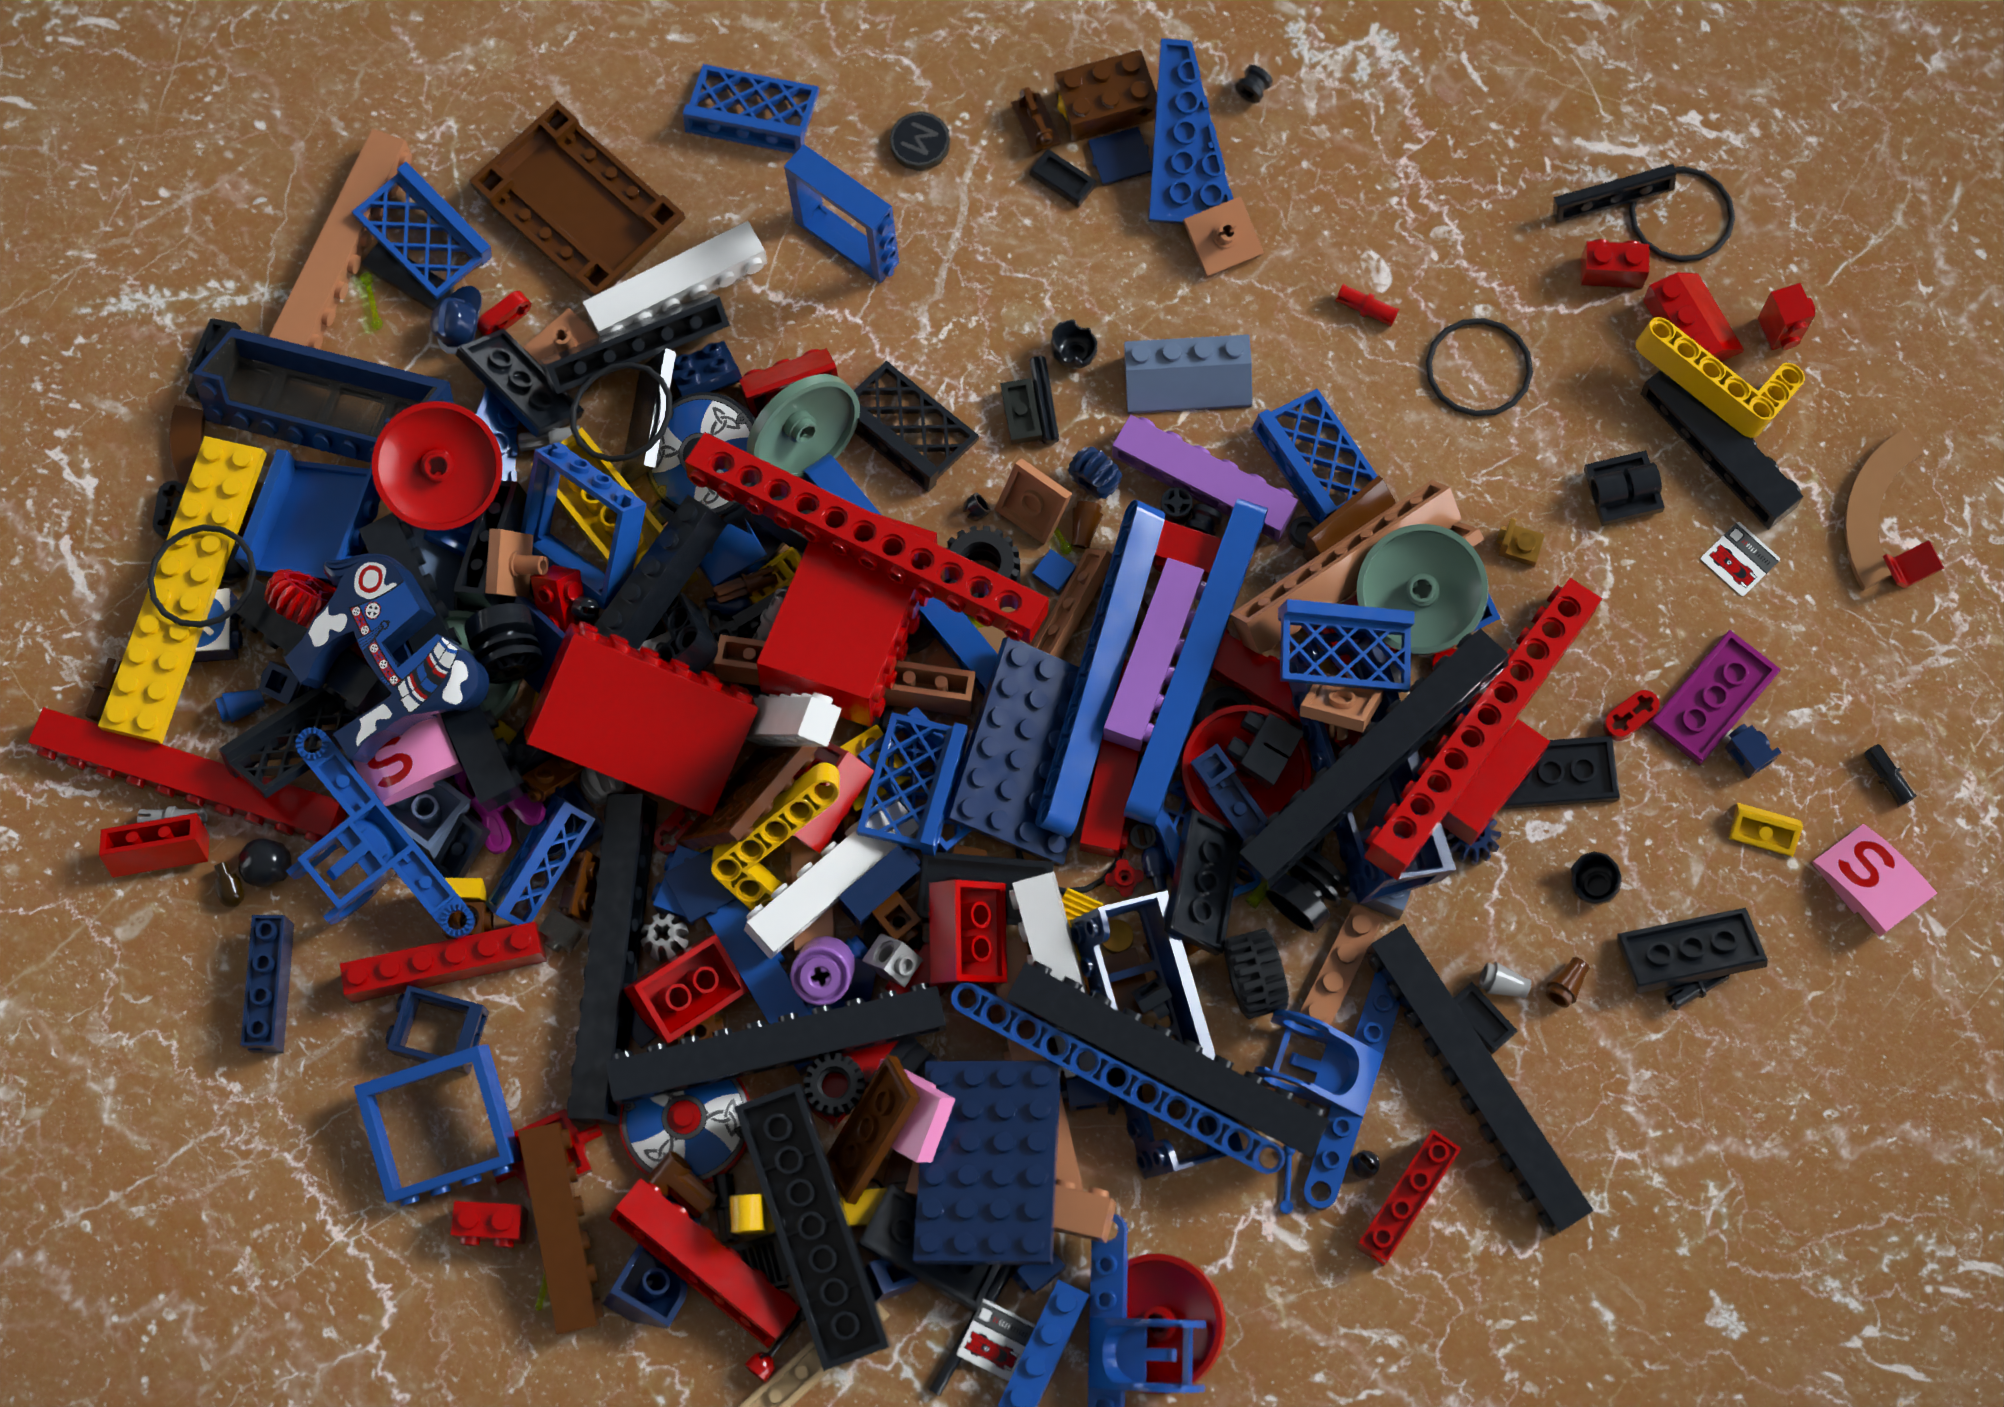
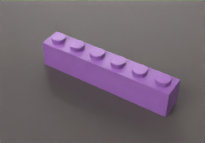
M1130 415L1112 445L1113 458L1172 488L1180 487L1187 490L1193 499L1216 509L1228 517L1231 516L1237 498L1267 507L1268 512L1261 533L1279 542L1296 512L1298 499L1294 498V495L1287 489L1281 487L1277 489L1267 484L1261 476L1254 473L1249 475L1239 470L1235 463L1227 459H1222L1221 461L1213 457L1204 447L1199 445L1192 446L1184 442L1178 434L1172 431L1164 432L1156 428L1155 424L1147 418H1137Z
M1167 558L1105 723L1103 740L1139 752L1143 742H1149L1155 724L1151 723L1154 713L1159 714L1165 698V695L1161 694L1165 684L1169 685L1176 668L1172 666L1175 656L1180 657L1186 640L1182 636L1185 628L1190 629L1196 613L1193 606L1196 600L1200 601L1206 582L1203 581L1204 569Z

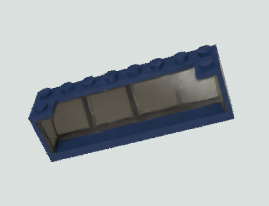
M231 328L192 373L206 421L372 463L374 445L381 430L397 413L421 402L445 401L454 403L449 381Z

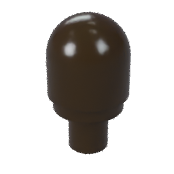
M227 862L215 865L218 879L214 881V888L219 901L226 907L238 906L242 903L245 895L240 878L237 877L236 873L231 874Z

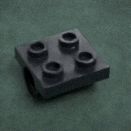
M1646 450L1585 464L1584 473L1601 526L1664 511L1665 506L1660 494L1662 490L1660 473L1654 462L1650 463Z

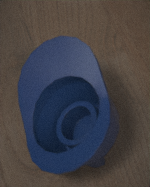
M464 286L457 289L450 297L442 300L431 313L430 329L433 335L438 338L441 349L447 354L455 355L458 347L473 341L475 337L482 296L480 291L474 286Z

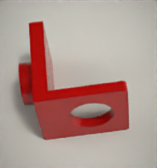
M1929 540L1896 557L1888 554L1883 555L1896 584L1903 588H1907L1944 569L1932 542Z

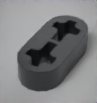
M174 480L163 483L159 488L153 517V528L159 537L165 541L171 527L166 531L162 526L169 523L170 515L171 520H174L185 491V487L180 482ZM174 491H177L180 497L174 498L172 506L168 496H172Z

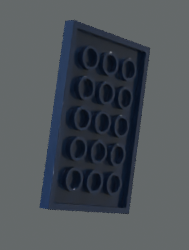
M1009 637L1003 638L944 819L1045 861L1054 862L1057 866L1064 865L1074 832L1070 837L1066 838L1036 826V815L1078 675V666L1021 641H1015Z
M926 1061L925 1080L936 1085V1089L955 1098V1102L932 1162H919L913 1261L915 1264L1052 1265L1061 1066L1053 1061Z

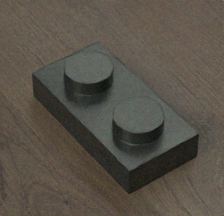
M1031 378L1000 383L1011 445L1042 440Z

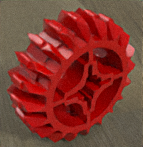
M280 569L274 572L272 578L269 579L264 599L270 608L276 610L277 614L286 617V620H291L297 625H302L308 629L314 617L327 605L337 588L309 574L292 571L291 569Z

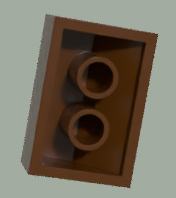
M1380 475L1307 535L1303 557L1308 562L1396 504L1384 479Z

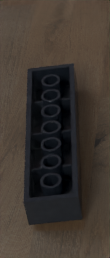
M797 1083L734 1106L823 1371L891 1347L886 1327L803 1086Z

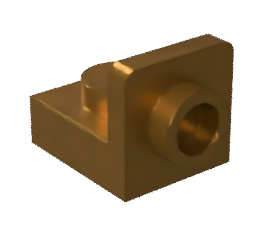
M1511 517L1507 527L1503 525L1500 527L1495 542L1501 545L1498 556L1535 567L1545 534L1516 526L1517 519Z

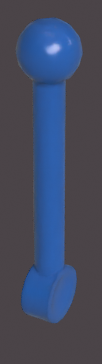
M1284 1145L1282 1148L1285 1152L1284 1196L1279 1208L1283 1214H1289L1293 1210V1204L1290 1201L1292 1155H1294L1296 1150Z

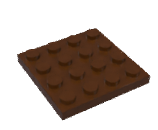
M767 746L756 749L725 785L712 816L701 813L676 842L680 846L692 850L709 846L715 847L720 844L727 845L731 842H742L754 830L752 824L758 817H764L774 807L772 801L779 793L783 794L795 782L793 776L799 769L803 770L812 763L815 758L813 753L818 747Z

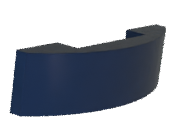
M1218 744L1190 762L1209 797L1242 842L1250 835H1258L1266 828L1265 823L1268 818L1234 773L1236 771L1235 767Z

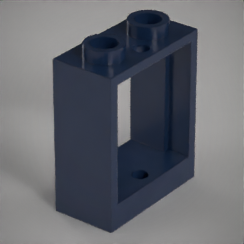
M898 844L838 897L839 908L861 931L870 920L871 913L896 891L902 895L919 880L921 870L919 858L911 849L903 850Z
M409 985L405 994L401 993L396 1005L398 1016L395 1025L389 1027L386 1035L387 1049L393 1055L423 1063L443 1057L405 1047L420 1002L467 1014L454 1053L479 1045L489 1015V1011L484 1005ZM473 1064L453 1071L469 1075Z

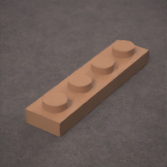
M1086 549L1033 647L1057 658L1063 656L1069 640L1079 627L1081 618L1093 601L1103 578L1107 575L1112 554L1108 550Z
M1353 904L1299 1013L1316 1018L1331 1026L1367 953L1366 950L1372 943L1381 925L1382 917ZM1296 1022V1023H1298V1024H1300V1025H1303V1026H1305V1027H1307V1028L1317 1030V1029H1315V1028H1313V1027H1311V1026H1308V1025H1306V1024Z

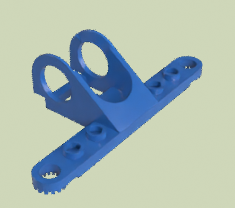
M315 727L302 730L297 735L298 737L295 741L297 752L350 817L297 858L299 861L286 870L289 876L293 879H299L308 872L335 904V907L323 916L329 924L333 925L344 920L366 904L397 873L447 935L453 938L467 936L473 930L475 924L474 915L326 733ZM311 736H317L322 740V747L316 753H308L304 750V742ZM344 846L349 853L327 870L326 873L330 878L335 881L357 863L369 877L343 898L339 899L314 867L325 860L334 850ZM326 849L321 855H319L317 858H315L313 861L309 863V861L312 858H314L317 854ZM454 912L464 913L467 917L465 927L459 930L450 928L448 925L450 915Z
M1380 972L1374 975L1354 1038L1316 1018L1294 1011L1278 1009L1273 1012L1271 1022L1286 1027L1273 1068L1271 1070L1265 1066H1256L1253 1071L1254 1074L1265 1079L1264 1083H1267L1268 1087H1281L1296 1097L1330 1108L1327 1119L1330 1121L1318 1143L1303 1190L1306 1203L1317 1210L1329 1208L1337 1199L1401 1004L1399 1000L1395 1002L1389 996L1385 988L1387 982ZM1292 1021L1306 1024V1025L1311 1026V1027H1313V1028H1315V1029H1317V1030H1314V1029H1310V1028L1301 1026V1025L1296 1024V1023H1294V1022H1292ZM1291 1033L1326 1044L1321 1061L1292 1052L1289 1064L1317 1074L1314 1084L1278 1072ZM1277 1079H1281V1080L1287 1081V1082L1292 1083V1084H1294V1085H1291V1084L1282 1082V1081L1277 1080ZM1316 1183H1324L1330 1189V1197L1325 1201L1315 1200L1311 1195L1312 1186Z
M1114 1213L1112 1221L1116 1223L1118 1228L1116 1237L1112 1240H1107V1244L1091 1240L1088 1407H1125V1390L1166 1393L1205 1392V1385L1192 1384L1193 1328H1206V1321L1127 1318L1128 1227L1124 1218ZM1147 1326L1183 1327L1182 1384L1146 1382L1147 1360L1176 1361V1349L1147 1348Z

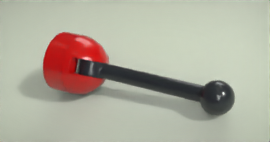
M802 1308L797 1311L795 1320L768 1352H757L744 1364L762 1382L765 1383L774 1371L773 1356L799 1324L806 1321Z

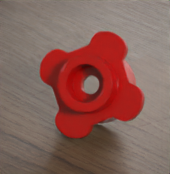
M1119 859L1113 872L1105 876L1106 885L1113 887L1122 897L1132 896L1137 883H1141L1144 880L1143 871L1131 867L1126 859ZM1123 875L1128 877L1126 881L1121 879Z

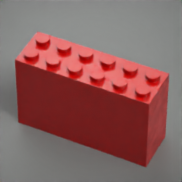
M876 514L937 544V532ZM834 523L831 524L829 527L838 528L841 526V524ZM861 537L858 539V541L866 542L870 540V538ZM809 541L757 661L761 692L780 696V694L791 696V693L800 696L802 693L813 695L814 692L832 698L831 704L841 708L839 717L871 727L875 716L880 718L886 703V699L883 698L886 689L891 690L897 677L895 667L898 661L903 662L908 650L906 640L909 633L914 634L916 632L920 619L917 613L920 606L925 607L929 598L922 596L915 588L905 583L897 584L893 582L886 574L876 569H866L859 561L849 556L843 557L834 553L827 545ZM889 551L886 554L889 556H895L899 553L896 551ZM918 565L914 568L918 570H924L928 567L925 565Z
M582 621L579 622V625L570 623L525 726L524 733L527 744L712 816L759 709L753 700V696L748 694L749 690L735 683H731L730 687L718 682L719 677L706 671H701L700 675L689 670V665L672 658L670 663L658 657V652L641 646L640 650L634 649L628 645V640L615 634H610L609 638L597 633L598 628Z

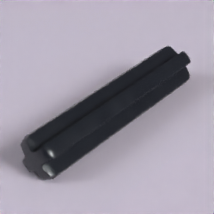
M1035 356L1030 358L1029 361L1042 432V442L1047 445L1055 444L1059 441V433L1047 361L1045 356Z

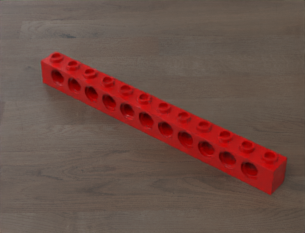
M704 432L685 460L687 478L694 485L716 491L721 498L727 501L734 500L744 505L753 514H763L773 519L782 528H792L800 532L811 542H820L827 545L834 553L843 557L849 556L859 561L868 570L876 569L886 574L897 584L905 583L915 588L919 594L926 598L938 599L944 602L949 609L958 613L964 612L974 617L983 626H993L1003 631L1012 640H1022L1030 644L1048 614V597ZM720 469H727V470H728L727 472H724V473H718V472H717V471L720 470ZM747 483H756V485L751 487L744 486ZM777 496L785 497L782 500H773ZM804 510H812V511H813V512L810 513V514H802V513H800V512H802V511H804ZM834 523L841 524V526L838 528L829 527L831 524ZM861 537L870 538V540L866 542L858 541V539ZM889 551H896L899 554L895 556H889L886 553ZM918 565H925L928 568L924 570H918L914 567ZM946 579H954L957 582L953 584H947L943 581ZM975 593H983L986 596L983 598H976L972 595ZM1012 607L1015 610L1013 612H1004L1001 609Z
M1569 578L1563 588L1559 585L1554 588L1547 599L1551 604L1548 608L1544 606L1539 608L1531 620L1535 624L1533 628L1525 627L1515 642L1519 645L1516 650L1509 648L1507 651L1509 654L1508 666L1486 686L1487 689L1483 694L1479 692L1469 702L1467 708L1470 709V712L1467 716L1461 713L1451 727V730L1454 731L1452 736L1449 738L1444 735L1434 750L1438 754L1435 759L1432 760L1428 757L1417 772L1421 776L1417 783L1410 780L1400 795L1404 799L1399 806L1393 803L1383 817V820L1387 822L1381 829L1376 826L1365 842L1370 847L1364 858L1396 880H1399L1591 619L1603 598L1572 578ZM1412 810L1419 812L1421 815L1415 814ZM1395 833L1402 835L1405 839L1399 838Z

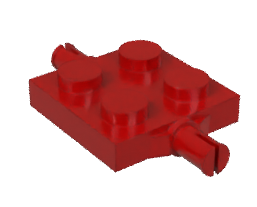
M562 1109L515 1131L522 1161L511 1164L513 1171L494 1176L497 1184L516 1176L523 1183L527 1195L531 1199L518 1131L558 1122L562 1124L563 1129H569L572 1148L567 1149L569 1163L575 1162L578 1178L592 1172V1167L586 1156L585 1144L603 1136L599 1124L596 1123L589 1128L579 1131L573 1125L572 1120L568 1118V1111Z

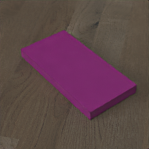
M1729 630L1651 720L1648 726L1700 766L1778 675L1781 669Z

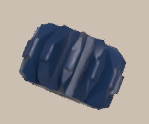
M1092 446L1084 447L1072 458L1073 460L1069 464L1068 472L1072 476V480L1079 485V488L1086 491L1087 495H1092L1096 499H1106L1118 488L1122 473L1118 470V465L1113 463L1111 457L1106 456L1103 451H1098Z
M1495 819L1491 820L1480 834L1477 842H1474L1472 846L1465 843L1452 832L1446 834L1447 842L1453 843L1449 848L1451 854L1459 851L1461 854L1458 861L1461 863L1465 861L1467 856L1470 857L1472 865H1477L1479 856L1484 861H1489L1491 858L1490 852H1497L1499 849V845L1495 841L1500 839L1501 832L1492 830L1497 825V821Z

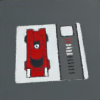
M1737 522L1701 557V560L1737 593L1744 596L1780 561V558L1744 525Z
M983 1299L957 1355L1010 1381L1036 1325Z

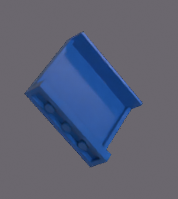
M277 449L242 538L253 552L256 575L272 577L277 570L291 569L292 571L309 574L332 585L323 570V564L330 560H343L361 555L362 549L366 544L359 529L372 523L378 514L381 498L374 484L372 464L369 469L297 461L288 450ZM239 546L235 560L249 574L247 555Z

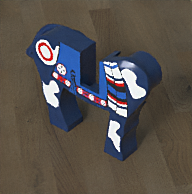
M361 554L343 560L326 561L323 564L326 576L337 589L327 605L314 617L303 639L284 659L300 684L318 689L325 683L330 668L337 657L350 645L358 642L363 655L374 673L391 691L390 697L333 733L349 759L367 764L385 743L397 736L403 735L413 725L424 720L438 718L436 715L438 713L452 710L468 711L480 705L489 689L488 673L476 661L474 656L460 647V644L456 641L436 634L402 665L392 656L394 651L436 616L415 577L409 570L394 558L383 554Z

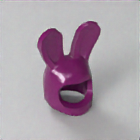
M460 762L463 771L454 774L456 789L471 800L470 807L480 815L482 824L491 831L485 841V845L490 853L501 854L511 845L512 837L503 817V812L510 807L527 825L536 826L543 821L546 812L544 804L531 802L527 793L488 813L480 805L470 781H466L467 774Z

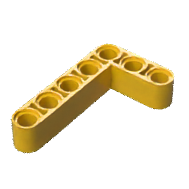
M1661 317L1651 319L1636 340V348L1642 356L1738 432L1749 438H1755L1761 434L1805 380V375L1798 366L1792 363H1784L1762 388L1757 391L1674 324Z
M829 763L815 765L797 779L786 792L775 797L772 801L774 807L764 817H758L752 824L754 830L742 842H731L727 845L720 844L714 847L711 865L713 876L751 911L759 904H762L763 907L767 906L770 903L768 901L774 900L771 895L783 885L759 861L838 799L840 786L838 769ZM825 782L829 783L830 785L822 786L820 785V783ZM796 802H802V803H805V804H804V805H797V804H795V803H796ZM777 821L780 824H772L770 822ZM750 840H751V841H755L756 843H748V842H746V841H750Z
M887 1188L865 1189L856 1205L846 1203L841 1192H839L851 1227L868 1224ZM753 1194L729 1197L731 1232L738 1235L776 1233L764 1196Z

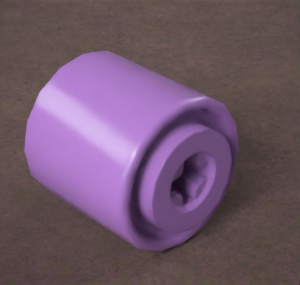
M830 936L816 937L808 941L795 958L790 973L792 986L797 995L807 1003L818 1006L832 1004L841 999L849 988L856 968L854 955L849 946L840 939ZM817 967H820L822 972H829L830 975L826 977L825 983L821 984L819 979L814 980L812 978L816 973Z

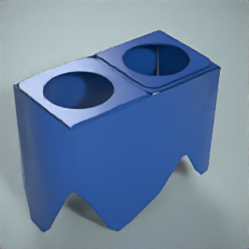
M747 520L748 533L728 524L715 541L712 554L708 552L698 565L713 588L739 578L741 573L747 575L758 571L769 563L767 553Z

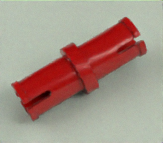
M1344 283L1335 299V302L1359 311L1360 316L1365 318L1367 315L1387 324L1389 327H1392L1400 310L1375 299L1374 294L1369 293V295H1366L1346 286Z

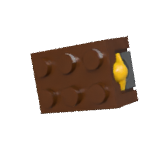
M1141 49L1054 73V92L1058 100L1057 108L1063 116L1071 142L1155 120L1157 93Z

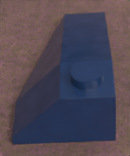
M671 1195L666 1197L672 1204H678L688 1212L689 1218L700 1226L702 1214L697 1219ZM638 1243L602 1304L631 1322L668 1329L686 1299L688 1283Z

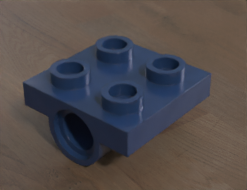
M724 340L718 343L707 344L703 349L691 354H682L676 357L672 378L680 397L698 392H710L713 390L717 392L739 383V380L742 379L739 368Z

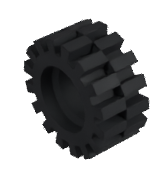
M828 1053L820 1060L817 1058L813 1061L814 1065L808 1067L807 1076L804 1077L803 1082L805 1085V1095L809 1103L817 1112H821L827 1117L832 1115L835 1118H840L842 1114H846V1116L851 1114V1110L856 1107L866 1088V1081L860 1066L851 1057H844L841 1053H835L834 1056H830ZM832 1073H840L848 1080L847 1091L838 1098L828 1097L822 1091L823 1080Z

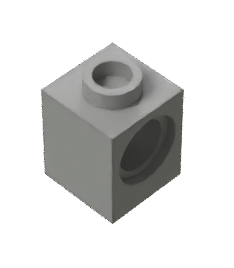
M880 933L862 961L883 979L905 987L923 959L902 941Z

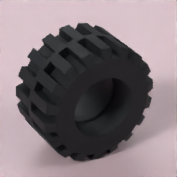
M976 526L970 527V532L965 533L964 530L957 532V539L951 537L948 540L947 549L971 561H990L998 567V574L1020 584L1019 551L1017 546H1013V540L1009 536L1003 538V531L996 529L995 532H991L990 526H983V530H977ZM946 579L943 582L947 584H953L957 581L954 579ZM975 593L972 596L976 598H983L986 595L983 593Z
M1266 928L1226 938L1224 944L1226 966L1236 1001L1243 1015L1247 1019H1252L1273 1013L1278 1009H1287L1289 991L1284 968L1275 941Z

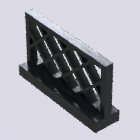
M887 360L854 390L858 399L862 395H875L876 407H863L860 405V415L854 433L926 492H930L936 486L937 479L979 440V435ZM887 373L896 380V387H879L878 380ZM879 395H897L898 406L880 407ZM901 395L916 396L919 399L920 406H902ZM937 413L942 417L943 425H925L924 414ZM880 414H898L899 426H886L881 422ZM902 414H920L921 425H903ZM948 432H960L967 439L962 444H948ZM904 433H921L922 445L908 444L904 440ZM926 433H943L944 444L926 445ZM927 452H945V460L936 467L927 459Z
M322 685L318 689L312 688L222 746L219 748V752L228 772L233 777L237 778L240 776L263 797L267 798L311 769L304 760L297 764H289L291 758H302L297 749H294L297 735L302 730L310 727L322 729V725L336 724L334 730H326L324 732L340 750L342 747L333 733L341 729L344 723L352 722L361 716L362 713L358 715L343 704L345 700L341 696L339 698L334 697L324 690ZM317 736L307 738L305 742H309L304 750L308 753L319 751L322 746L316 747L318 741H322L321 738ZM282 759L280 765L267 766L269 760ZM277 775L275 779L266 785L262 783L264 776Z

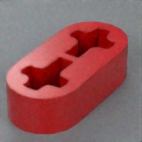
M521 291L512 292L478 319V331L483 336H486L502 328L507 330L528 313L531 308V302Z
M1640 690L1613 709L1607 715L1603 724L1606 736H1612V740L1622 741L1652 720L1660 707L1657 695L1652 691ZM1638 700L1642 703L1648 701L1651 704L1648 708L1649 712L1644 709L1638 714L1634 713V710L1639 705ZM1626 716L1629 718L1624 726L1625 731L1621 728L1613 729L1614 719L1619 722Z
M680 805L657 828L653 839L660 853L667 856L670 852L675 853L679 844L676 842L673 846L669 843L663 846L664 840L662 837L665 834L672 836L679 830L674 836L675 841H677L694 822L690 820L682 827L687 820L685 813L688 810L694 813L696 810Z

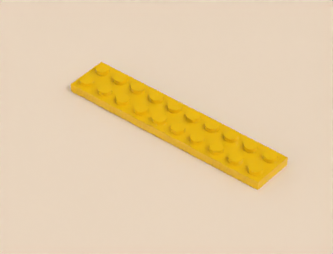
M204 436L166 541L181 530L199 525L225 527L238 535L267 455L264 449ZM201 531L186 535L168 547L158 562L154 577L157 598L166 611L183 620H207L235 540L223 533ZM149 588L98 727L104 731L163 744L203 628L180 626L162 616L150 599Z

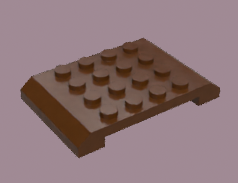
M558 101L469 180L474 190L492 209L590 297L613 287L686 219L684 212L663 194L661 196L657 194L580 125L579 120Z

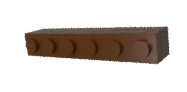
M558 1122L518 1131L556 1334L600 1325L599 1318L604 1317V1309L601 1297L595 1298L592 1285L598 1283L595 1264H588L586 1250L591 1249V1241L588 1229L582 1230L580 1216L585 1215L582 1196H575L573 1183L578 1182V1173L575 1162L569 1163L567 1149L572 1148L569 1129H563L562 1124Z

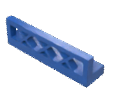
M554 793L545 806L546 812L543 821L531 828L485 903L494 914L514 925L529 923L534 920L595 821V818ZM571 813L583 819L577 831L566 834L564 824ZM562 843L563 853L561 857L549 862L547 852L550 847ZM544 871L546 881L543 886L531 890L530 879L533 874ZM527 899L529 908L522 920L510 914L516 902Z

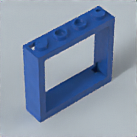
M803 144L784 165L795 223L881 284L887 276L891 277L894 274V269L899 264L892 206ZM822 198L865 227L866 235L825 207Z
M559 442L552 443L551 445L535 449L520 533L533 535L532 555L547 557L548 568L555 565L580 570L584 596L597 601L599 607L604 610L633 572L646 503L636 497L631 491L616 483L610 476L596 469L587 460L582 459L569 450L566 445ZM560 474L617 513L606 573L550 534Z
M489 1044L477 1045L354 1086L387 1203L399 1201L400 1207L420 1201L419 1194L430 1191L431 1197L451 1191L450 1184L461 1181L462 1187L482 1181L481 1174L492 1171L493 1176L513 1171L511 1164L522 1161ZM473 1064L499 1157L402 1188L376 1095Z

